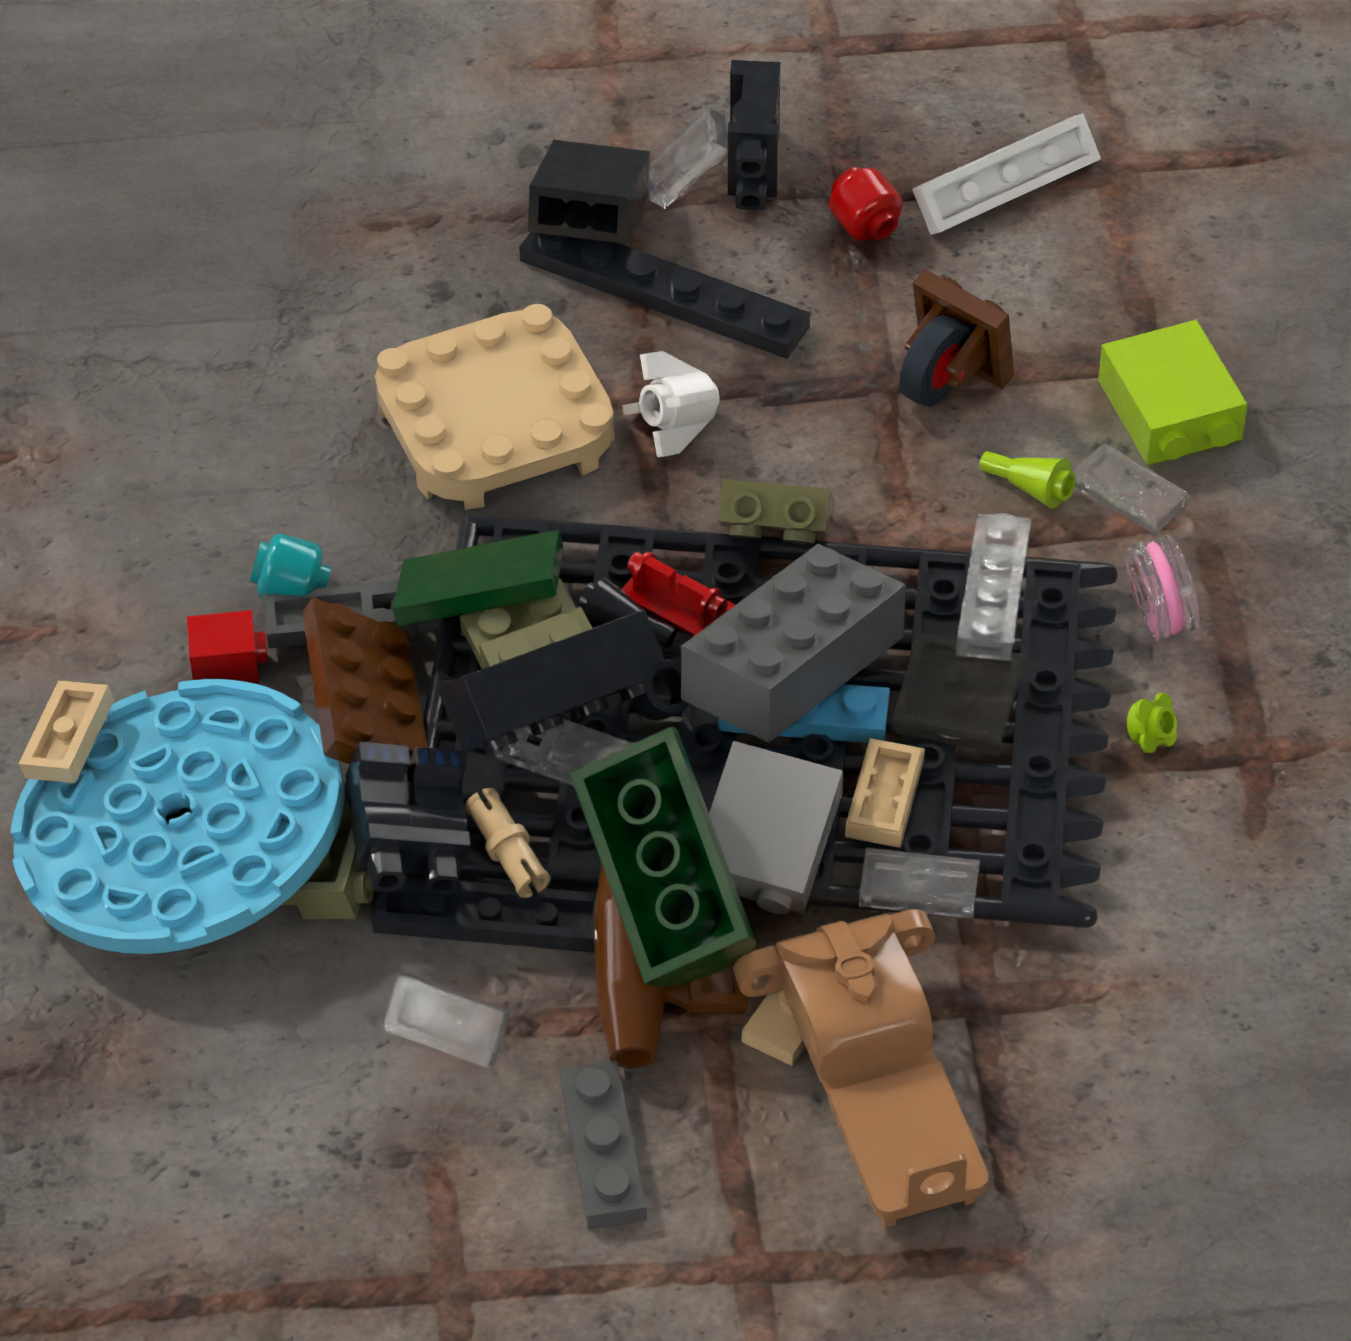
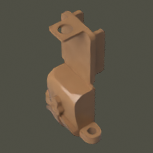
M918 909L906 910L891 915L886 913L848 924L842 920L819 926L814 933L776 942L774 946L751 951L739 958L733 966V974L741 993L745 996L759 997L783 990L819 1081L823 1084L829 1105L872 1210L880 1219L883 1228L896 1225L897 1219L961 1201L964 1206L976 1203L977 1197L987 1191L989 1183L988 1170L940 1061H937L932 1049L933 1026L930 1009L921 985L907 957L925 951L935 940V932L927 914Z

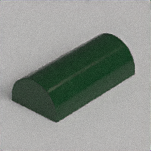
M671 726L570 773L645 984L654 987H666L695 981L735 964L743 955L755 948V938L682 739L676 728Z

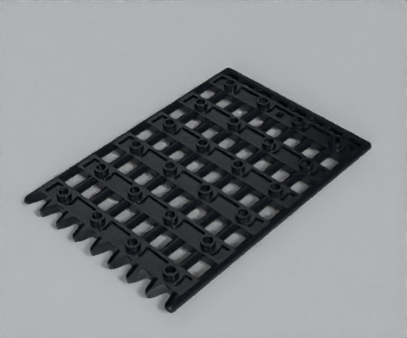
M469 514L462 518L456 549L477 546L479 536L493 537V542L553 530L560 531L562 542L599 545L596 564L561 561L559 578L563 583L588 585L592 582L597 584L601 578L606 577L618 588L622 589L632 578L633 573L627 570V564L635 552L641 554L651 552L654 554V549L705 553L703 572L676 570V573L682 576L686 575L710 589L717 588L721 590L722 598L735 605L772 578L758 576L760 558L797 560L817 544L833 549L837 553L865 566L919 570L917 589L906 588L905 609L915 610L913 629H904L903 638L889 648L891 650L911 651L909 671L864 668L845 683L847 685L890 688L889 691L907 693L905 713L888 712L886 734L902 735L903 745L924 748L925 753L901 848L873 842L836 839L839 817L848 818L854 797L842 795L807 905L887 912L918 909L924 911L927 915L1079 928H1089L1095 925L1098 919L1096 908L1059 895V890L1061 888L1091 884L1100 879L1101 865L1098 862L1062 850V845L1064 843L1094 839L1103 833L1104 822L1101 818L1066 806L1065 800L1096 795L1105 790V775L1068 762V756L1097 752L1106 749L1108 746L1109 734L1106 731L1071 719V713L1101 709L1110 705L1111 691L1108 688L1074 677V671L1104 667L1113 662L1114 650L1110 646L1078 636L1077 630L1105 626L1115 622L1116 608L1114 606L1079 594L1080 589L1115 583L1118 572L1114 565L1102 562L816 540L815 544H799L785 542L783 538L762 536V539L733 537L725 533ZM973 574L1026 578L1025 597L971 593ZM647 612V615H650V616H652V617H654V618H656V619H658V620H660V621H662V622H665V621H663V620L657 618L656 616H654V615H652V614H650V613ZM969 614L1022 618V638L967 634ZM460 615L442 618L423 716L428 748L439 749L441 741L455 742L454 750L462 751L451 721L445 719L446 709L438 692L439 688L459 678L453 677L456 657L471 658L468 674L481 670L466 637L461 636ZM677 628V633H685ZM662 651L664 659L673 660L681 664V653ZM965 656L1020 660L1018 680L964 675ZM619 693L606 698L610 707L582 719H578L575 710H573L569 729L555 728L533 737L528 727L515 732L519 742L496 752L487 754L484 745L465 751L466 770L462 777L465 811V803L475 793L479 794L484 804L487 802L482 792L485 788L496 789L503 804L506 790L558 794L555 816L509 812L515 824H522L529 836L551 838L548 861L539 860L544 870L551 877L549 883L598 887L601 860L570 773L649 737L647 735L627 734L629 714L639 713L634 708L631 700L623 702ZM655 693L661 702L669 705L670 694ZM962 697L1017 701L1015 722L960 718ZM690 704L685 710L673 715V717H682L680 737L709 813L732 743L737 739V733L720 731L718 717ZM810 734L804 738L791 737L790 747L747 744L842 770L843 774L860 775L866 754L846 752L847 741L831 740L826 735ZM958 739L1013 744L1012 765L957 761ZM523 747L565 751L562 772L510 768L513 748ZM954 783L1010 787L1008 809L952 804ZM466 811L470 847L462 862L460 876L511 880L501 863L493 861L485 850L487 841L472 816ZM950 826L1006 831L1005 853L949 849ZM834 862L889 866L887 889L831 884ZM946 872L1003 875L1001 898L945 894ZM740 897V899L751 900L744 897Z

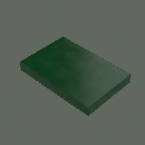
M553 530L403 560L392 608L397 626H406L554 597L557 593L564 547L560 531Z

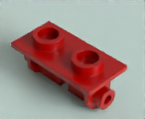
M635 552L627 564V570L633 573V575L621 590L648 613L692 637L735 606V604L722 598L721 590L717 588L710 589L686 575L682 576L676 573L675 569L656 560L655 554L651 552L644 554Z

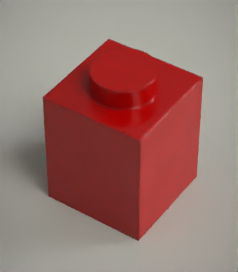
M252 610L187 616L189 659L193 680L228 679L260 685L258 664L268 663L265 631L255 632Z

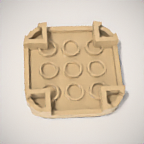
M529 305L524 310L502 313L420 338L397 348L385 349L377 357L378 368L375 374L380 417L381 419L387 418L416 472L417 488L427 499H430L435 494L444 499L464 501L465 510L485 507L484 492L573 464L577 466L582 476L598 469L599 458L610 447L611 441H614V418L609 396L571 331L559 319L552 317V311L545 305Z

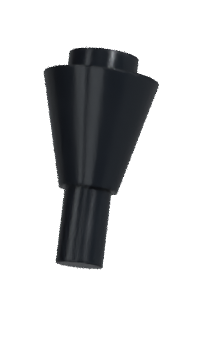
M606 577L601 578L597 584L589 583L583 590L577 608L581 606L592 628L644 609ZM647 615L658 643L669 648L676 637L677 628Z

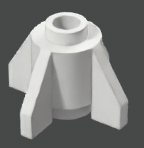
M664 351L641 354L640 360L644 380H654L650 385H646L642 389L639 402L622 405L623 414L641 413L644 420L650 426H657L663 429L653 432L657 457L680 454L714 418L719 405L718 388L706 373Z

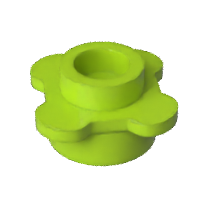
M1158 693L1155 699L1151 701L1140 699L1131 706L1127 716V730L1132 741L1140 745L1145 753H1154L1159 745L1168 747L1175 743L1177 737V718L1172 709V700L1167 693Z

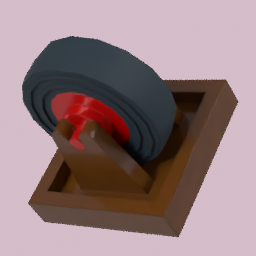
M924 269L913 282L918 327L905 344V349L908 350V353L904 359L899 380L902 394L917 404L931 407L940 403L953 388L958 389L973 374L1003 389L1014 376L1009 314L997 303L990 300L983 301L966 292L956 281L947 277L941 278Z

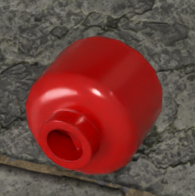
M854 167L842 173L835 180L831 189L829 207L832 215L849 236L857 241L881 240L895 231L903 209V201L901 195L882 172L875 168Z

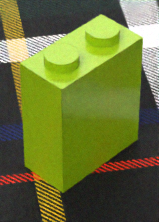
M1197 319L1102 344L1098 381L1147 465L1178 459L1184 455L1213 447L1226 446L1232 442L1243 440L1247 402Z

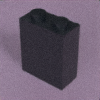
M553 139L529 185L528 232L626 244L648 197L650 151Z

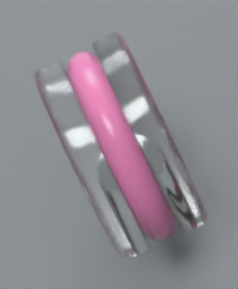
M1169 534L1156 537L1157 543L1148 541L1145 544L1139 542L1129 545L1125 551L1127 574L1134 601L1146 631L1154 641L1170 638V634L1176 635L1180 631L1182 633L1191 632L1199 626V610L1193 582L1181 549L1176 540Z

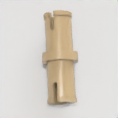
M485 788L482 790L483 795L487 799L485 804L478 793L473 794L465 803V809L472 816L487 841L485 850L490 858L501 863L516 887L515 890L519 897L533 896L528 886L530 882H532L537 893L541 892L549 884L551 877L544 870L528 844L530 836L525 827L519 823L515 824L500 800L496 789Z

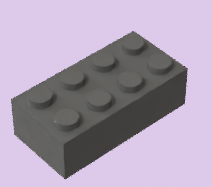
M820 544L815 545L681 646V699L770 743L903 638L906 584L839 554L833 549Z

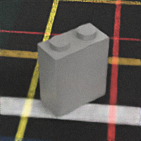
M733 741L709 816L740 897L754 900L759 907L772 913L787 914L790 910L804 914L843 793L842 770Z

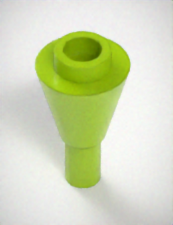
M986 451L980 460L979 467L981 471L1008 479L1010 483L1051 509L1058 507L1062 501H1067L1075 488L1076 475L1072 471L1071 463L1067 458L1017 457L1012 459Z

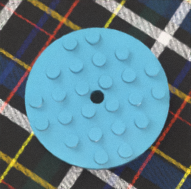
M201 679L178 682V690L149 698L146 691H142L112 704L76 783L28 779L18 799L11 824V836L14 840V859H12V862L30 903L40 916L56 930L85 945L120 953L153 954L184 950L211 943L254 924L288 900L319 867L333 843L343 814L345 794L341 765L338 760L324 756L319 723L317 724L303 711L300 703L268 687L228 679ZM183 808H189L192 813L186 812L178 818L170 819L169 824L165 820L167 815L177 813Z

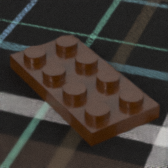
M312 597L302 611L324 756L350 764L359 742L409 746L410 758L415 747L428 748L407 631L401 630L391 622H380L355 613L345 605L331 604Z

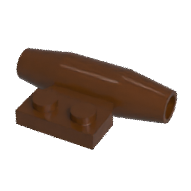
M601 863L594 908L596 999L610 1061L617 1060L619 1067L631 1069L646 1067L656 1061L665 1000L686 1009L687 1013L745 1015L748 1006V996L743 995L733 974L734 964L717 973L684 984L654 987L644 983Z

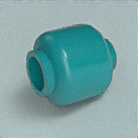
M277 533L270 539L269 543L260 542L249 582L257 584L256 591L261 599H263V594L305 596L316 588L327 587L332 566L322 564L323 549L319 544L287 534Z

